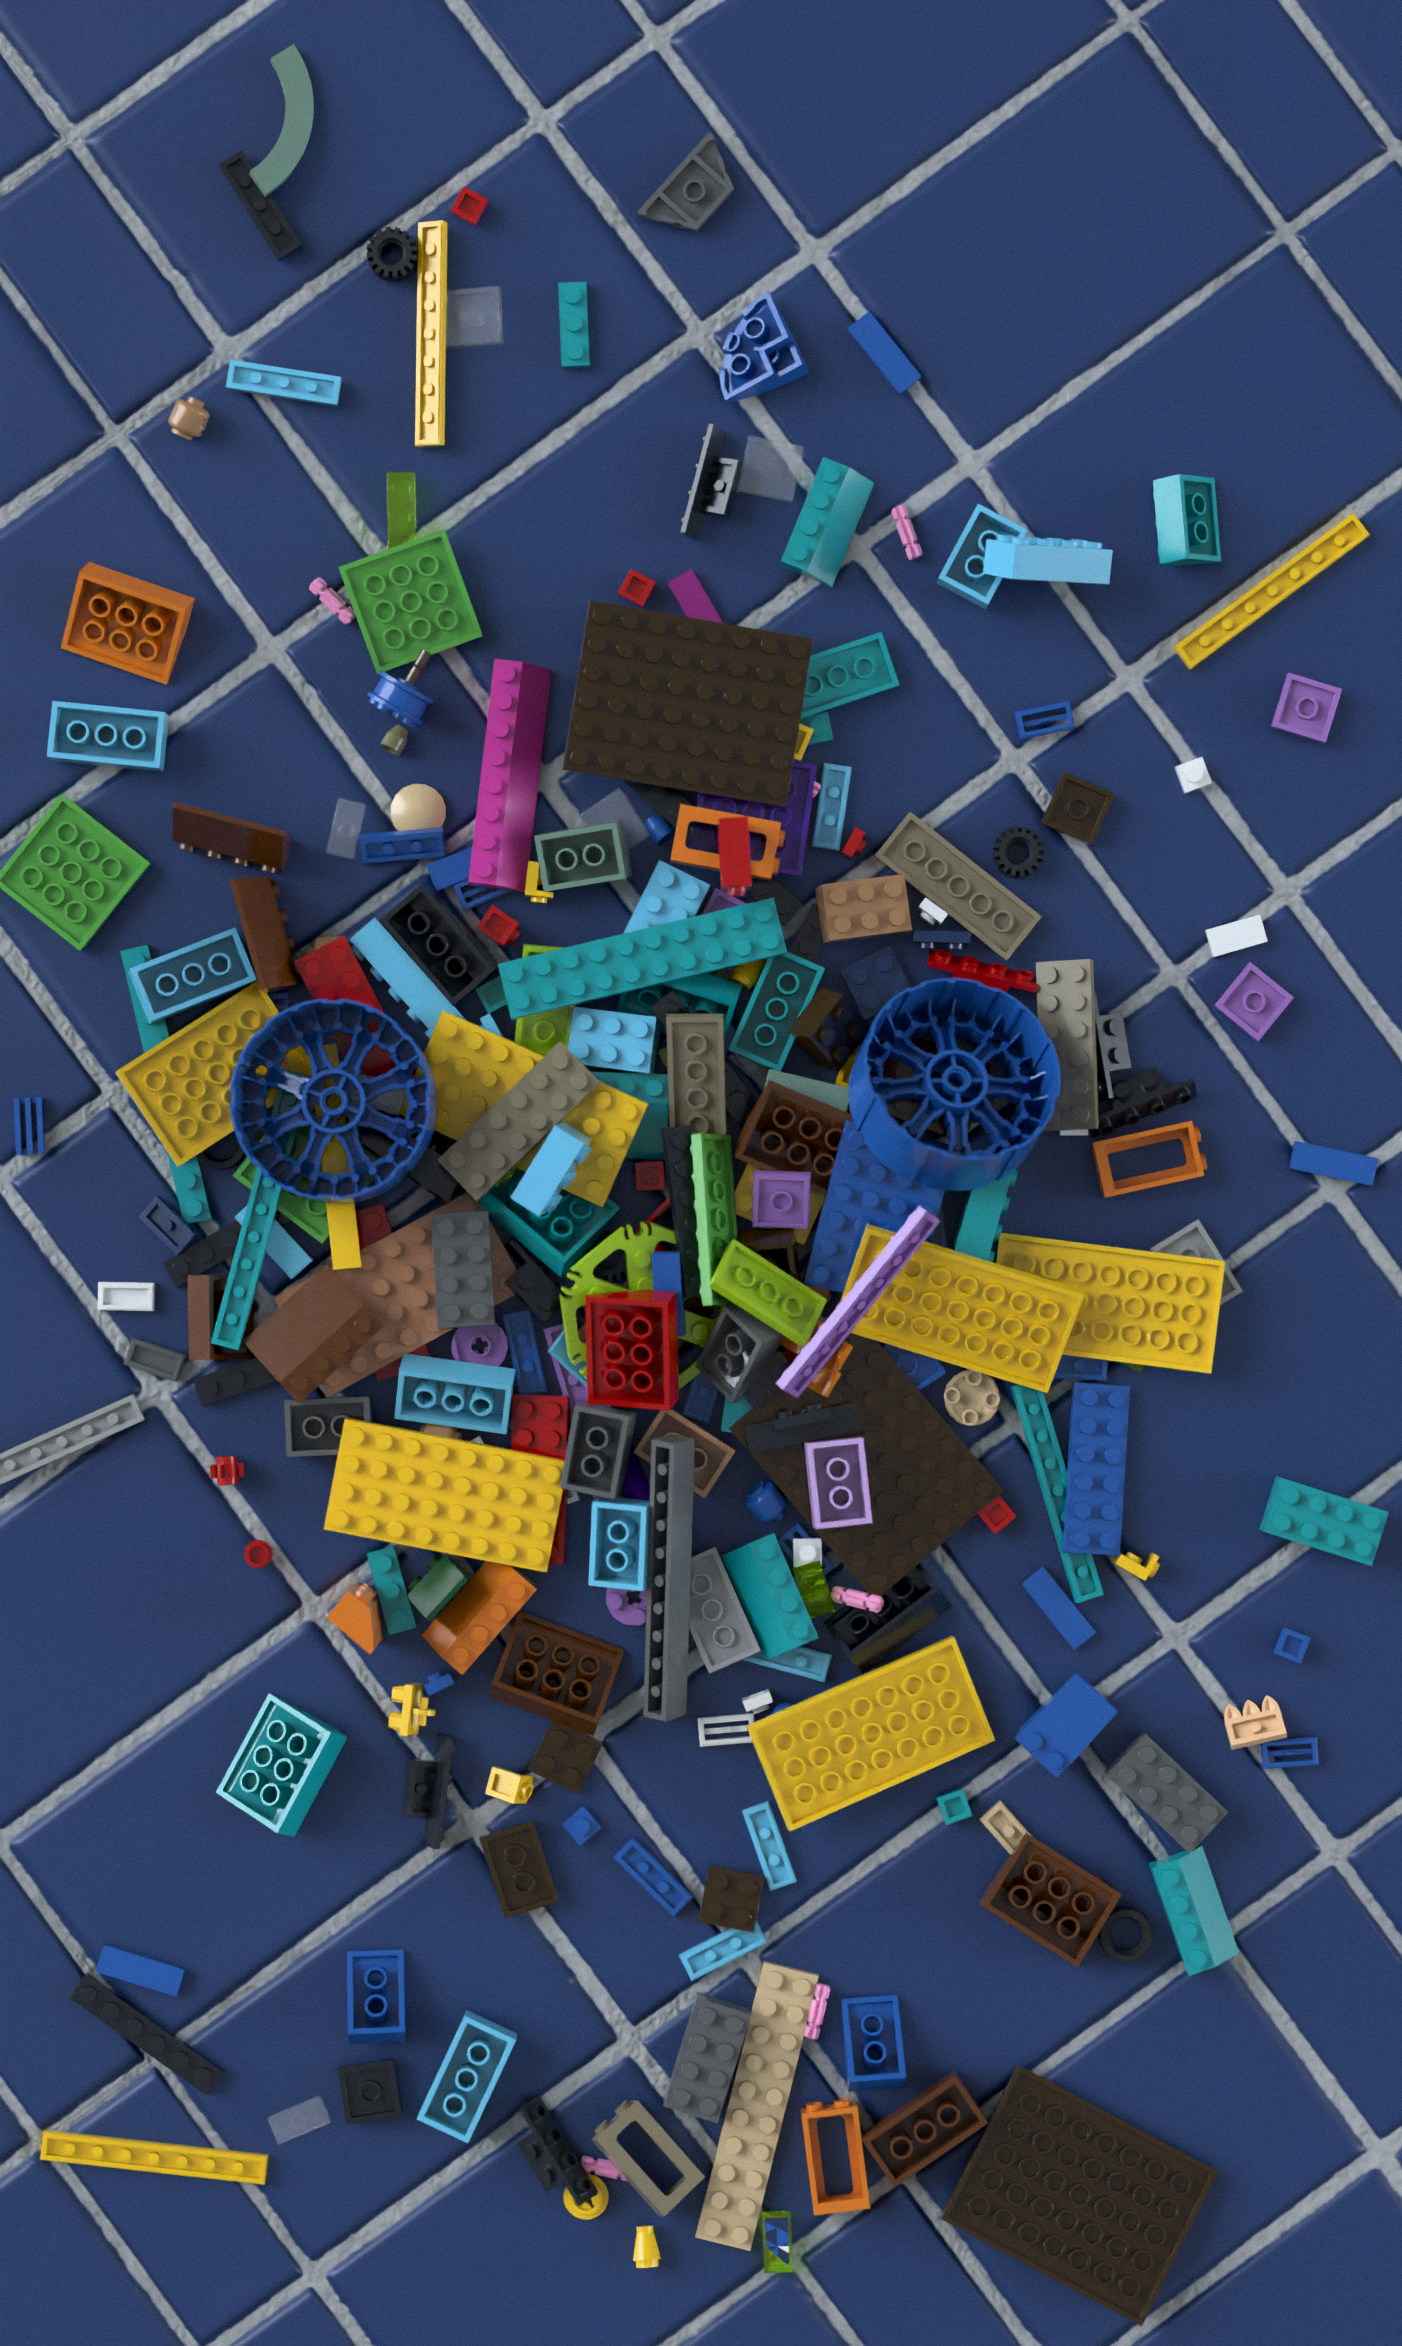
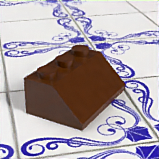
M229 1274L188 1275L189 1360L254 1358V1354L243 1342L240 1351L211 1343ZM254 1299L243 1340L254 1331Z

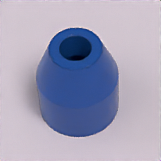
M657 815L651 816L645 822L648 834L657 846L664 844L675 833L668 822Z

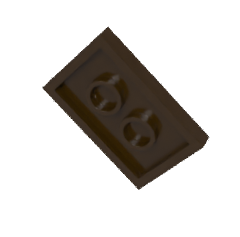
M534 1819L479 1837L505 1919L559 1902L560 1899Z

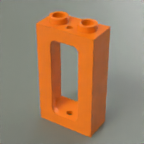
M681 804L670 863L720 872L719 854L686 847L685 840L688 825L690 822L695 821L717 826L719 818L745 816ZM748 816L749 832L766 836L763 859L761 861L750 860L751 878L770 881L772 874H778L780 858H775L777 847L783 846L785 830H780L781 822Z
M1188 1121L1090 1143L1102 1198L1204 1176L1203 1170L1207 1169V1162L1204 1153H1199L1197 1143L1201 1142L1198 1125L1193 1126V1122ZM1172 1139H1180L1182 1141L1186 1158L1185 1165L1113 1181L1107 1156L1109 1153Z
M841 2098L834 2100V2104L823 2105V2102L807 2103L805 2108H801L814 2216L870 2209L857 2101L851 2102L850 2098ZM842 2116L845 2119L853 2190L848 2194L830 2196L825 2192L817 2121L820 2118Z

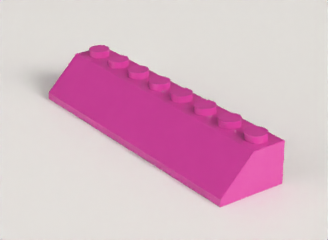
M494 659L468 880L470 886L525 892L552 670L525 662Z

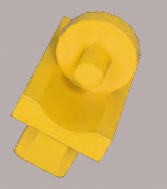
M412 1683L392 1688V1702L403 1703L402 1713L393 1712L390 1714L388 1727L400 1731L399 1735L401 1736L418 1735L419 1726H426L427 1716H435L436 1714L435 1709L428 1708L429 1698L423 1697L424 1684Z

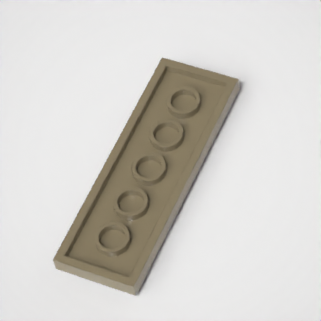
M911 812L907 814L875 854L878 860L897 875L904 874L905 881L945 911L952 919L1005 961L1009 959L1042 917Z
M1093 959L1036 962L1038 1020L1044 1026L1047 1037L1051 1038L1061 1074L1059 1098L1054 1104L1056 1108L1043 1131L1099 1129Z
M667 1014L669 1126L691 1125L692 1134L727 1135L724 1014Z
M560 1041L437 1161L478 1202L550 1133L555 1125L559 1124L600 1082Z

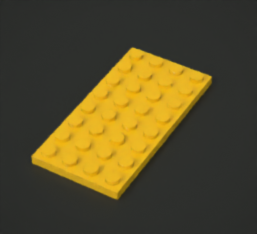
M443 1010L424 1052L432 1068L438 1092V1100H436L438 1116L435 1131L458 1141L545 1056ZM417 1068L414 1078L420 1079L423 1077L424 1072L421 1068ZM599 1081L600 1084L561 1122L568 1123L593 1139L589 1144L592 1148L591 1153L584 1163L581 1162L580 1165H576L574 1170L578 1173L569 1187L566 1186L564 1190L604 1207L649 1103ZM407 1094L398 1114L405 1117L406 1110L409 1108ZM550 1133L514 1167L526 1172Z
M870 1224L866 1225L840 1302L851 1291L856 1281L868 1270L873 1260L881 1254L889 1244L890 1239L897 1234L896 1232ZM924 1241L850 1333L1048 1393L1083 1301L1084 1290Z
M1007 1233L1000 1234L996 1264L1084 1290V1298L1063 1355L1211 1374L1225 1261Z
M345 1417L324 1530L547 1573L563 1492L560 1484L565 1460Z
M953 1636L746 1726L789 1831L995 1741Z

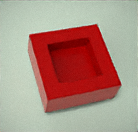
M463 186L450 212L476 226L489 201L487 198Z
M631 569L618 595L643 608L656 582Z
M855 827L841 855L852 859L854 854L859 856L867 843L866 840L862 839L865 832Z
M663 1161L635 1163L637 1191L665 1190Z
M999 1495L977 1513L994 1534L998 1533L1016 1517Z

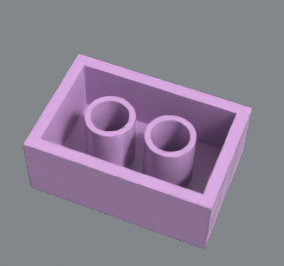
M856 1436L804 1442L813 1528L823 1529L872 1523L864 1438Z

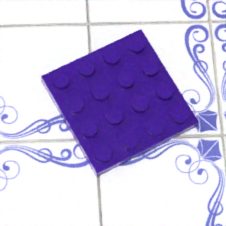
M794 761L787 806L785 808L701 793L698 796L697 807L781 822L780 830H785L783 846L777 847L775 858H780L778 874L801 877L817 765ZM695 822L691 849L719 854L717 826ZM749 832L750 860L761 861L764 856L766 836Z

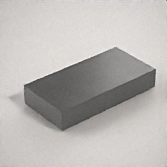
M132 1337L123 1364L178 1382L187 1355Z

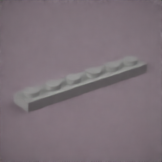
M135 1394L1 1453L0 1485L146 1420Z

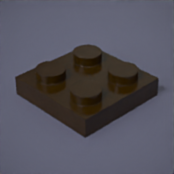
M1063 771L1040 824L1092 846L1115 793Z
M551 1720L528 1770L579 1794L603 1742L579 1730Z
M709 1865L698 1922L754 1933L765 1876Z

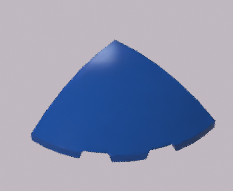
M768 291L742 312L743 319L735 331H729L722 349L725 354L723 369H719L722 393L727 403L765 393L810 373L778 306Z

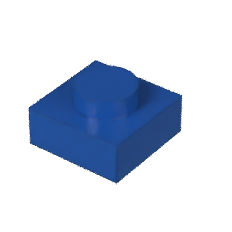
M1283 1627L1273 1653L1301 1664L1311 1637Z
M443 1669L427 1676L429 1681L424 1684V1687L429 1696L454 1684L456 1680L451 1671L444 1673Z
M584 1805L562 1823L563 1827L580 1846L602 1828L600 1823Z

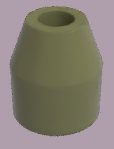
M395 725L386 733L380 746L389 753L399 756L407 743L408 731L400 725Z

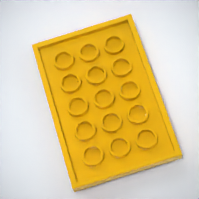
M258 980L115 1072L177 1167L234 1131L230 1113V1104H232L230 1088L235 1066L251 1037L256 1031L259 1032L266 1026L268 1020L279 1013L267 993L260 990ZM302 1046L293 1051L291 1050L280 1067L312 1077L310 1059ZM259 1066L256 1070L257 1075L260 1077L266 1075V1067ZM270 1087L266 1107L269 1108L274 1105L278 1089Z

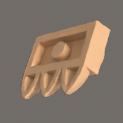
M1268 1695L1265 1696L1262 1702V1712L1250 1700H1247L1244 1705L1243 1716L1231 1704H1228L1225 1709L1224 1725L1232 1750L1287 1738L1280 1708L1276 1701Z

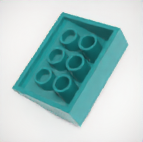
M591 1072L597 1080L649 1103L625 1159L665 1160L661 1128H668V1074Z
M513 1167L478 1201V1204L484 1211H488V1215L557 1275L562 1277L584 1255L621 1208L609 1198H607L604 1207H601L562 1189L559 1194L563 1198L556 1209L550 1213L546 1212L538 1216L510 1198L526 1173Z
M269 1693L216 1793L276 1833L294 1837L348 1737L320 1719Z

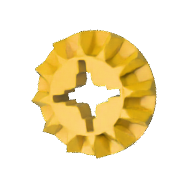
M588 2174L598 2190V2194L591 2198L593 2206L588 2201L580 2206L577 2205L569 2190L565 2187L563 2195L564 2204L567 2210L579 2219H593L599 2216L608 2204L609 2193L606 2184L597 2175Z

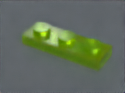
M387 472L388 549L416 539L415 472Z

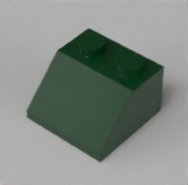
M448 1553L443 1557L437 1554L426 1566L430 1569L426 1576L422 1578L418 1575L407 1587L411 1590L407 1595L408 1599L429 1622L471 1577Z

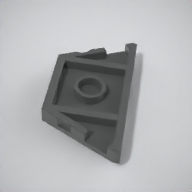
M710 132L637 211L638 216L697 232L731 195L734 187L726 172L724 162L714 142V137Z

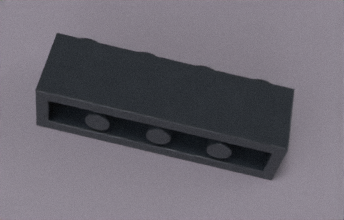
M383 1110L380 1111V1113L385 1114V1115H387V1116L393 1118L391 1115H389V1114L386 1113L385 1111H383ZM360 1126L359 1128L361 1136L359 1139L363 1148L379 1159L381 1157L384 1158L395 1141L389 1138L388 1134L372 1127ZM416 1133L411 1137L414 1144L418 1143L416 1139L418 1135ZM430 1143L418 1165L405 1176L445 1204H448L461 1184L437 1161L441 1157L439 1155L441 1150Z

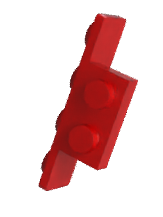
M930 950L927 966L953 973L952 978L979 981L983 985L991 988L996 987L1006 993L1009 987L1037 992L1036 975L1029 970L1021 969L1018 971L1007 968L1000 963L989 964L971 956L960 957L952 955L946 950Z

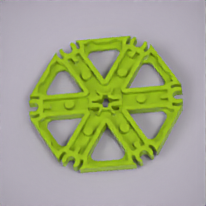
M643 1221L640 1222L641 1230L637 1234H633L632 1226L627 1224L625 1227L627 1236L625 1237L624 1228L621 1226L570 1268L572 1271L579 1272V1276L572 1272L567 1273L566 1276L569 1279L575 1280L572 1288L561 1287V1290L571 1297H565L560 1294L567 1355L574 1366L581 1361H585V1366L579 1372L583 1377L585 1376L586 1380V1342L584 1343L579 1340L576 1321L577 1309L585 1305V1296L589 1294L654 1290L651 1254L655 1251V1246L660 1241H667L676 1245L674 1230L648 1221L650 1225L649 1231L648 1226ZM617 1249H622L625 1252L629 1289L593 1276L594 1267ZM725 1305L719 1306L720 1311L715 1318L685 1309L686 1334L685 1336H678V1338L700 1345L703 1351ZM699 1358L679 1374V1390L700 1373L695 1367Z

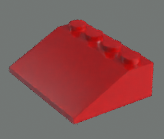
M639 1290L586 1295L588 1404L670 1411L679 1400L677 1292Z

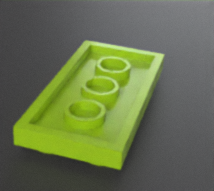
M523 944L522 958L564 947ZM575 1005L516 1019L514 1042L544 1056L560 1041L568 1049L573 1007Z
M735 1239L728 1243L708 1287L801 1347L808 1343L827 1299Z

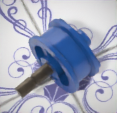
M422 649L414 662L415 665L411 667L405 680L400 677L397 679L380 670L379 675L381 679L374 692L369 691L367 694L371 697L369 702L389 715L392 714L412 728H415L416 724L422 725L423 721L420 719L428 704L433 705L435 700L418 691L419 688L414 685L431 654Z

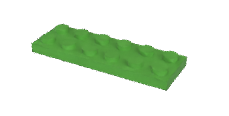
M692 1134L690 1152L693 1156L694 1170L692 1180L695 1185L694 1209L697 1215L696 1238L699 1245L700 1296L703 1306L728 1305L733 1302L708 1287L728 1243L733 1239H737L731 1135Z

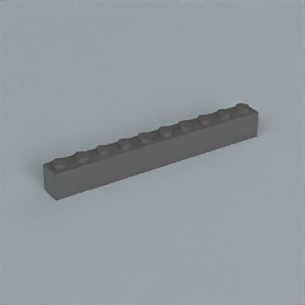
M674 1434L652 1439L643 1716L665 1722L686 1715L695 1438Z

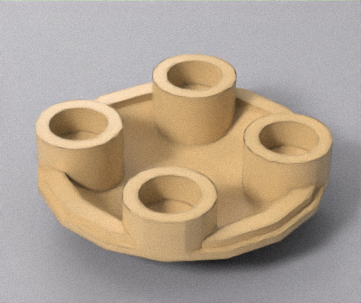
M412 784L404 787L395 795L391 804L390 816L394 827L398 831L441 828L446 818V806L442 796L434 788L425 784Z
M973 1370L962 1371L953 1376L944 1392V1403L949 1415L958 1423L968 1426L981 1425L990 1420L996 1413L1000 1402L999 1389L994 1380L986 1374Z

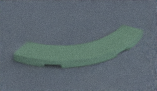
M294 44L270 59L285 96V117L281 134L274 148L259 165L249 172V175L265 197L276 190L290 176L301 160L308 144L313 124L314 97L312 84L304 61Z

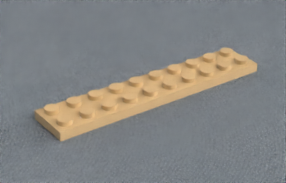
M768 1961L763 1962L751 2010L752 2015L745 2034L695 2238L747 2251L751 2250L819 1974Z

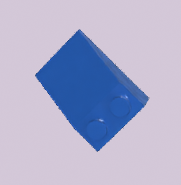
M1076 1672L1020 1727L1015 1740L1057 1778L1117 1714L1118 1709Z
M404 1949L347 1952L349 2044L406 2042Z
M898 1995L841 1999L848 2092L905 2087L906 2069Z

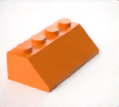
M486 1561L425 1630L422 1636L445 1661L463 1675L533 1595L538 1586L515 1566Z
M357 1582L348 1590L326 1618L366 1652L371 1654L383 1640L379 1599L375 1597L377 1591L366 1582L362 1585Z

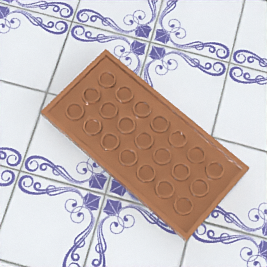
M468 1192L361 1250L362 1268L333 1271L384 1327L321 1384L328 1397L403 1357L404 1353L408 1354L454 1329H438L431 1214L484 1211ZM489 1221L493 1304L496 1306L515 1295L505 1284V1281L517 1270ZM308 1280L275 1297L274 1300L278 1307L287 1301Z

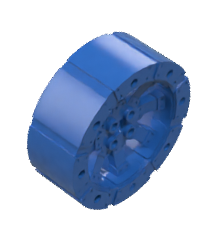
M941 978L921 982L919 986L903 990L881 1009L854 1060L855 1064L850 1072L848 1083L849 1107L857 1130H861L865 1137L863 1141L885 1166L911 1182L916 1180L925 1183V1187L945 1191H967L988 1186L989 1182L996 1179L1000 1181L1022 1164L1056 1108L1054 1104L1059 1098L1061 1074L1058 1056L1051 1038L1047 1037L1044 1026L1025 1005L1008 993L996 987L991 988L983 985L979 981L962 978ZM937 1021L941 1023V1026H937ZM931 1035L932 1039H935L936 1055L926 1053L916 1047L910 1039ZM955 1037L969 1040L977 1045L978 1048L973 1053L962 1051L957 1048ZM993 1041L1001 1044L998 1049L991 1044ZM888 1058L895 1061L900 1060L913 1068L916 1075L911 1078L892 1080V1078H882L883 1066ZM991 1060H996L1006 1071L1009 1079L992 1077V1075L987 1074L986 1064ZM931 1076H937L938 1079H931ZM949 1082H953L957 1087H953ZM912 1098L914 1101H923L918 1112L911 1120H907L901 1126L888 1113L889 1108L887 1104L892 1103L893 1100ZM991 1098L1008 1099L1010 1103L1015 1104V1121L1013 1124H1010L1006 1119L1003 1120L990 1106L989 1100ZM940 1118H943L944 1125L948 1128V1146L946 1151L930 1145L926 1146L919 1142L923 1132L932 1122L935 1123ZM969 1119L974 1123L978 1122L991 1136L989 1139L993 1145L988 1150L971 1152L967 1136V1123Z
M317 999L303 1002L285 1009L266 1022L267 1025L259 1032L256 1031L244 1047L235 1066L230 1092H232L230 1113L233 1127L243 1151L252 1164L259 1167L265 1177L281 1188L306 1199L331 1204V1201L348 1204L368 1200L387 1192L403 1181L402 1178L409 1171H413L425 1155L433 1138L438 1116L436 1111L438 1092L435 1077L425 1054L416 1041L408 1034H405L406 1031L379 1010L345 999H339V1001ZM306 1021L313 1022L314 1026L311 1031L304 1030L303 1024ZM370 1022L378 1023L379 1028L376 1032L368 1030ZM335 1032L353 1035L352 1045L344 1062L341 1061L337 1069H335L327 1057L323 1046L325 1044L323 1036L335 1034ZM301 1045L307 1051L312 1065L311 1072L313 1077L310 1079L305 1077L299 1078L280 1067L286 1059V1055ZM375 1045H378L386 1052H390V1057L397 1065L396 1067L388 1070L389 1073L375 1078L360 1079L361 1067L368 1052H372ZM259 1066H265L267 1069L266 1075L263 1077L258 1076L256 1073ZM416 1068H421L424 1072L423 1077L420 1079L413 1077V1071ZM332 1079L335 1084L334 1087L326 1089L324 1086L325 1082ZM270 1087L289 1091L301 1100V1103L295 1106L293 1110L280 1116L269 1117L268 1107H266ZM406 1089L409 1108L406 1110L405 1120L397 1117L394 1119L378 1112L376 1108L369 1105V1102L377 1099L378 1095L389 1091ZM353 1091L360 1092L359 1100H351L350 1095ZM335 1094L340 1095L342 1098L341 1106L336 1110H331L328 1106L329 1098ZM317 1105H320L323 1110L320 1116L313 1114V1109ZM347 1117L349 1124L341 1127L339 1125L340 1118ZM300 1126H311L309 1134L311 1137L304 1155L301 1154L298 1162L290 1156H286L278 1139L285 1136L284 1133ZM358 1126L372 1127L388 1134L387 1136L395 1141L384 1158L381 1157L372 1163L370 1157L365 1154L359 1137L361 1136ZM257 1131L265 1133L264 1140L261 1142L255 1139ZM414 1133H420L417 1136V1144H414L411 1140ZM334 1136L343 1145L349 1159L350 1172L339 1174V1176L320 1172L322 1166L321 1159L327 1144L331 1143ZM303 1177H307L310 1180V1185L307 1188L300 1186L299 1182ZM372 1178L375 1181V1186L372 1188L365 1187V1180Z

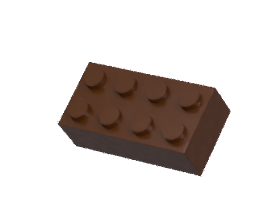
M952 2070L863 2131L861 2137L863 2143L893 2187H896L988 2124V2121L955 2070Z

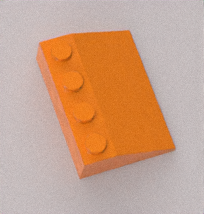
M88 562L78 575L61 648L167 685L189 624L195 598Z

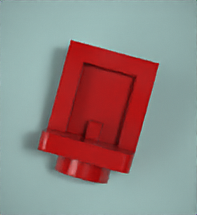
M494 905L490 907L476 927L504 948L507 943L513 945L521 933L518 930L520 923Z

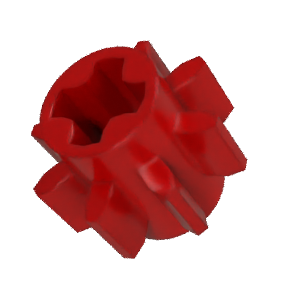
M236 1455L216 1457V1464L210 1465L211 1479L217 1478L218 1485L239 1484V1477L245 1476L244 1462L238 1463Z

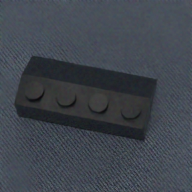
M429 882L421 883L380 919L382 924L452 1006L472 993L499 970L498 963Z
M920 1563L881 1596L884 1600L881 1612L877 1613L869 1611V1608L865 1610L846 1605L824 1622L849 1659L862 1674H865L952 1607V1604Z

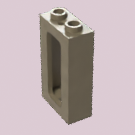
M625 2100L615 2109L614 2112L617 2115L610 2122L606 2119L594 2130L596 2135L591 2140L658 2216L665 2217L705 2176L638 2100H631L630 2102ZM632 2121H636L683 2174V2177L665 2194L658 2189L617 2142V2135Z

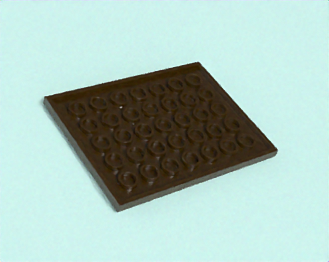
M590 600L562 770L785 808L790 788L813 639Z
M850 1333L844 1341L853 1348L840 1368L841 1376L828 1398L808 1387L804 1389L798 1398L778 1388L757 1407L751 1408L731 1425L729 1430L749 1452L744 1429L747 1425L778 1419L777 1413L793 1409L795 1415L806 1413L805 1407L822 1403V1407L825 1409L852 1402L855 1403L861 1427L860 1430L812 1441L856 1436L864 1438L872 1523L823 1529L813 1528L804 1442L750 1454L869 1595L882 1596L1004 1490L879 1342Z
M1017 2064L940 2219L1142 2326L1218 2171Z

